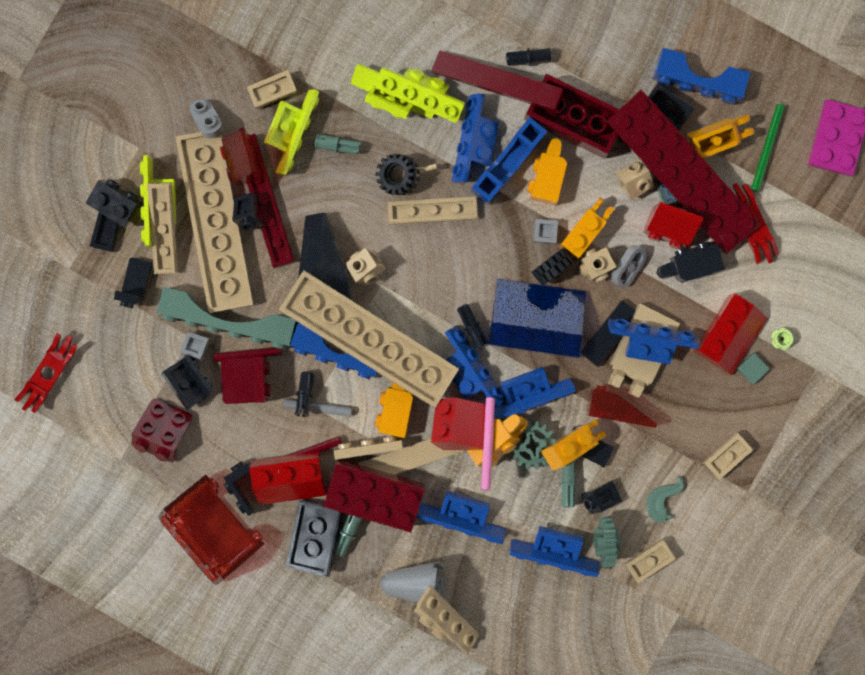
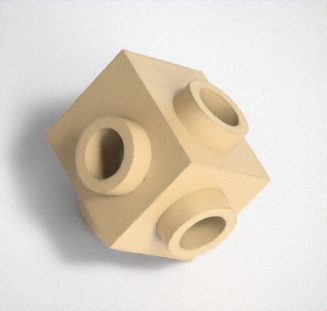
M640 160L616 172L620 188L630 200L655 188L652 181L654 174Z
M607 247L597 252L595 248L583 254L584 258L579 261L581 265L578 266L584 278L587 277L589 281L595 279L596 282L609 277L607 272L616 268ZM593 262L598 264V268L594 267Z
M367 248L354 253L345 264L349 270L351 280L354 283L357 282L363 285L376 281L377 276L386 269L375 251Z

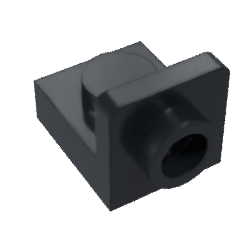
M254 192L234 197L232 221L245 231H251L263 226V221L257 217L258 196Z
M613 480L581 494L584 507L590 514L601 513L622 502Z

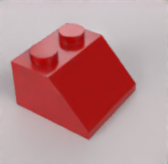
M659 202L652 207L643 233L648 234L647 238L653 241L660 242L664 240L669 242L670 247L681 250L682 247L690 246L703 221V217Z
M459 398L440 399L435 408L431 443L442 450H483L486 404Z

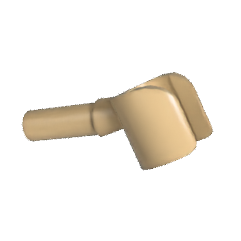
M435 163L415 168L420 170V174H423L424 172L438 169V166Z

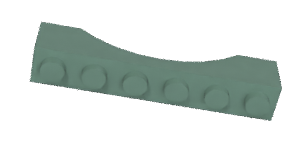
M163 287L157 313L162 314V319L176 322L178 318L185 320L184 325L197 328L198 324L207 326L206 330L219 333L220 329L229 331L228 336L240 339L243 334L251 336L250 341L263 344L264 340L273 342L272 347L284 350L286 345L290 346L298 323L292 318L276 314L253 322L237 323L225 321L205 311L189 293Z

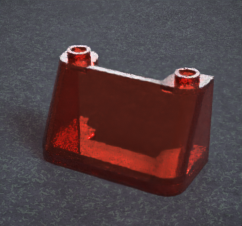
M204 475L160 512L158 518L213 584L218 585L265 543L262 541L263 537L258 530L245 529L217 496L219 494V485L215 479Z

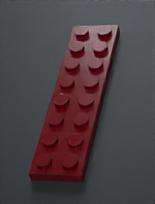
M639 89L606 120L610 127L687 212L703 217L700 225L701 228L717 243L726 255L761 224L642 89Z

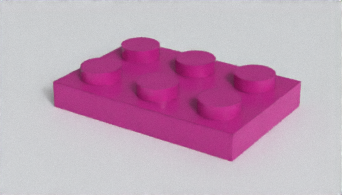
M826 99L823 103L807 165L849 177L853 176L865 133V109Z

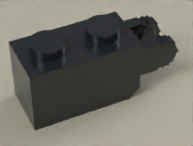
M708 241L696 245L697 250L689 252L688 248L675 251V256L670 258V263L658 267L656 274L661 279L675 276L677 281L683 283L725 270L717 243L710 245Z

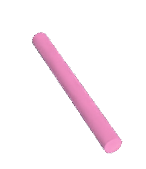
M486 398L481 483V490L490 491L495 398Z

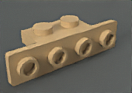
M429 586L414 610L420 617L419 621L426 627L432 628L431 633L441 640L447 638L464 652L469 653L478 639L479 633L434 588Z

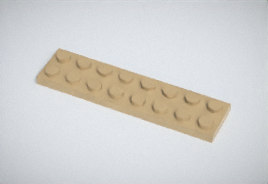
M201 132L176 136L208 313L253 306L254 301L240 227L232 221L234 195L222 133L216 138H206Z
M304 270L279 308V311L433 408H436L459 370L451 363Z

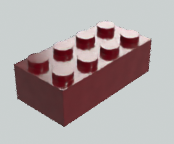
M546 73L542 82L563 88L564 90L556 112L530 105L524 120L527 121L530 117L546 131L605 159L618 135L606 120L618 108Z
M337 459L323 507L411 533L423 497L425 484L347 460Z

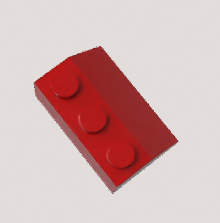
M736 293L730 294L699 341L698 349L695 348L693 352L726 373L733 375L768 318L749 301Z
M320 451L254 460L251 462L249 470L252 488L259 505L326 496Z

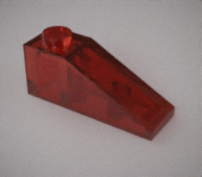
M597 385V389H590L586 411L587 416L656 428L657 423L617 393L610 392V387Z

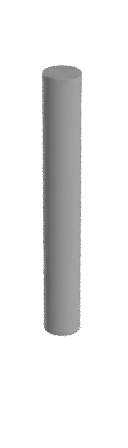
M285 399L284 408L296 409L297 400ZM310 402L309 411L351 417L352 408Z

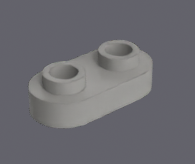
M205 99L193 102L190 106V113L202 135L206 138L218 137L223 131V124L212 104Z
M633 245L626 250L616 268L612 271L611 280L614 285L626 288L632 283L646 261L647 253L645 249Z

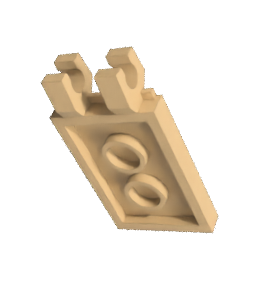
M642 304L637 305L630 322L636 324L642 322L658 328L664 326L674 331H677L680 323ZM623 336L609 364L612 366L613 372L607 384L619 388L624 376L632 378L634 380L627 394L639 398L644 386L652 384L661 363L626 357L625 351L630 337Z

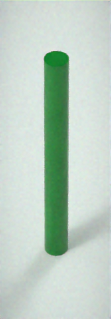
M776 104L751 186L752 191H760L785 105Z

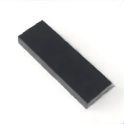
M621 300L580 351V354L598 367L623 336L610 333L608 320L624 319L631 322L636 310Z

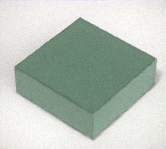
M751 353L737 367V370L754 385L769 368L755 353Z

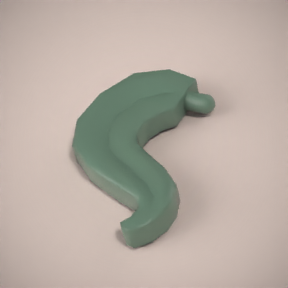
M677 477L676 484L659 486L648 495L646 503L649 517L656 522H665L666 519H672L671 515L666 514L667 510L664 506V500L667 497L682 492L684 482L681 477Z

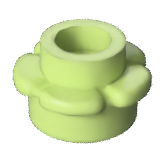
M786 328L775 330L771 335L773 339L772 345L777 349L781 348V350L788 349L794 340L792 333Z

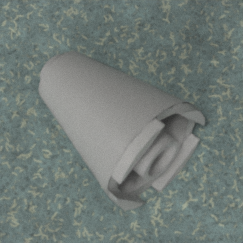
M432 562L386 572L385 576L381 578V589L385 591L386 595L418 603L426 589L430 586L444 598L445 576H440V570H444L442 562Z

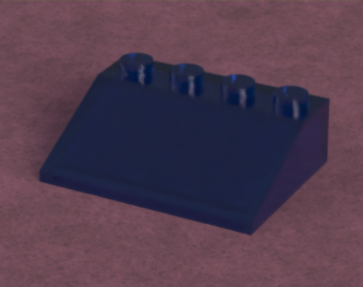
M497 279L488 346L579 358L583 335L586 291Z

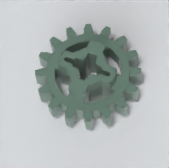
M527 420L528 426L524 429L525 438L522 442L516 444L511 458L512 460L518 458L517 465L519 466L526 463V469H529L531 465L538 469L539 463H542L544 466L547 465L543 455L539 458V452L543 447H548L557 440L550 438L553 434L552 430L545 431L546 424L538 427V421L535 420L533 425H530V422ZM534 430L540 431L545 438H537ZM530 436L534 442H538V445L534 446V454L529 447H526V444L530 443ZM519 452H527L531 460L523 458Z
M599 517L598 529H594L593 539L596 557L600 556L603 568L614 567L617 556L620 555L621 539L618 528H614V522L611 517Z

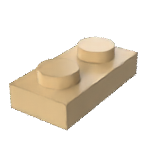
M289 70L247 86L256 109L297 93Z
M735 433L704 460L703 463L720 480L751 453L753 449L739 433Z
M661 539L624 564L639 584L676 558L665 541Z

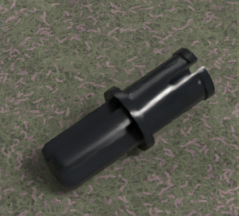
M527 48L524 51L506 53V63L508 66L522 64L531 66L532 63L551 62L550 48L535 50Z
M464 304L458 307L457 312L465 326L464 331H467L474 348L476 349L488 343L479 326L481 323L476 321L469 305Z
M308 371L301 372L299 389L296 392L297 403L294 415L300 417L301 413L302 417H309L310 401L314 396L312 393L314 374Z

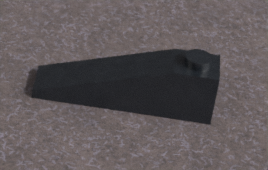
M318 213L305 216L298 278L304 270L343 296L353 300L351 277L341 261L343 256L335 245V235L327 214Z

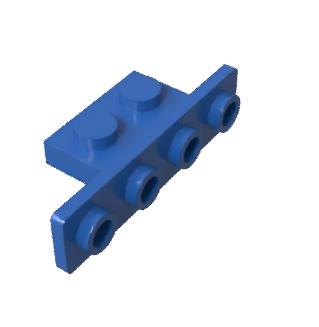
M481 93L470 95L466 102V114L461 126L462 134L457 146L456 163L452 169V182L454 183L467 182L471 162L485 167L491 164L499 122L481 117L485 95Z
M624 319L608 320L610 333L630 337L625 351L626 357L670 365L677 345L696 349L700 345L696 335L687 330L682 332L674 331L664 326L660 328L652 327L646 323H630Z
M457 325L446 331V336L457 352L445 360L459 369L452 381L466 400L480 390H483L487 398H495V408L506 401L502 389L492 379L489 369L483 365L477 351L467 341L465 333Z
M543 367L500 382L506 402L495 408L494 419L503 421L513 414H521L538 405H546L554 399L567 397L570 393L576 391L575 386L570 378L549 385Z
M448 490L441 508L420 503L416 518L426 523L441 525L446 529L464 532L469 536H477L492 543L503 544L505 528L485 522L490 503Z
M539 526L534 544L515 539L511 540L509 554L518 559H526L541 565H550L562 570L578 572L585 576L598 577L599 575L598 560L579 556L583 544V537Z

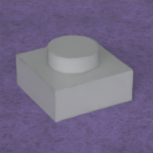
M535 219L533 242L556 244L558 221Z
M187 332L179 353L184 356L188 354L190 358L203 361L210 340L209 338Z

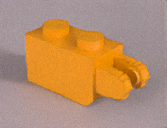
M747 114L734 119L726 118L688 133L686 136L688 142L700 156L706 158L739 145L741 139L754 134V128L737 130L736 126L750 121V115Z
M559 139L550 140L546 153H541L540 158H535L532 171L536 172L534 180L530 179L527 193H531L529 200L553 206L558 202L567 167L565 159L560 157L562 143Z
M599 197L591 209L585 212L559 246L560 249L564 247L574 260L580 258L605 226L608 217L615 210L613 206L608 207L602 218L594 213L603 204L604 199Z
M394 382L392 388H387L386 392L382 391L379 405H383L382 414H377L375 427L379 428L378 433L405 438L413 396Z
M513 414L505 421L494 419L492 467L499 462V459L504 454L513 451L516 444L521 441L518 436L527 428V419L517 414ZM467 450L476 465L482 467L483 450Z
M597 419L572 430L541 451L552 471L568 465L599 444L598 441L606 436L604 431L596 433L595 436L590 429L599 424Z

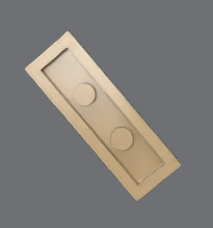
M397 436L383 437L382 442H374V439L362 440L361 445L352 446V442L338 444L339 448L334 449V457L336 460L402 450V438L397 439Z

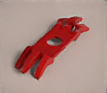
M737 183L732 184L737 197L761 223L757 229L747 236L756 264L761 263L758 244L767 262L772 263L769 244L774 256L779 254L778 248L757 206L754 194L747 184L742 185L746 195Z
M56 333L41 363L30 380L27 381L23 390L14 399L16 402L21 401L33 389L22 410L26 411L40 396L31 410L36 413L47 399L50 390L77 350L78 346L73 344L67 356L63 357L66 355L73 337L71 335L66 338L60 349L54 352L57 350L61 335ZM47 366L54 370V375L49 380L42 377V369Z

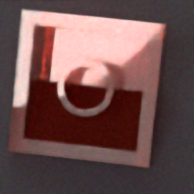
M244 127L221 139L223 146L220 147L223 160L227 159L229 168H226V172L230 182L233 181L235 185L240 186L263 179L251 135Z

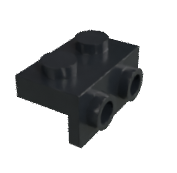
M659 82L648 96L678 131L681 130V127L695 109L693 105Z
M112 179L98 180L86 204L120 226L127 227L136 209L141 208L143 205L138 200L139 196L131 191L125 192L119 188L120 184Z
M188 354L161 373L186 410L200 403L213 392L211 381L206 376L203 377L199 371L198 363L194 358H190Z

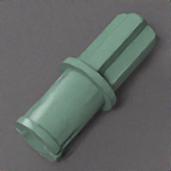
M317 134L315 148L331 150L336 154L344 152L357 155L360 151V142L340 139V136L330 137Z
M570 462L562 467V483L560 485H562L563 507H575V485H578L576 483L575 462Z
M352 515L348 516L345 525L339 530L340 536L337 540L335 555L340 557L345 555L352 539L356 538L355 533L363 518Z

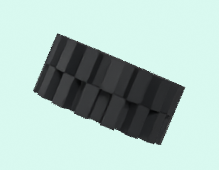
M389 154L386 156L387 159L382 158L381 162L383 164H378L377 166L380 172H376V176L380 177L376 181L378 184H382L380 188L392 195L411 193V188L417 187L415 181L420 179L416 177V174H420V170L415 168L418 165L416 162H412L414 159L402 154ZM396 166H401L405 173L404 179L400 183H395L391 178L392 170Z
M563 247L531 273L540 285L544 286L575 261Z

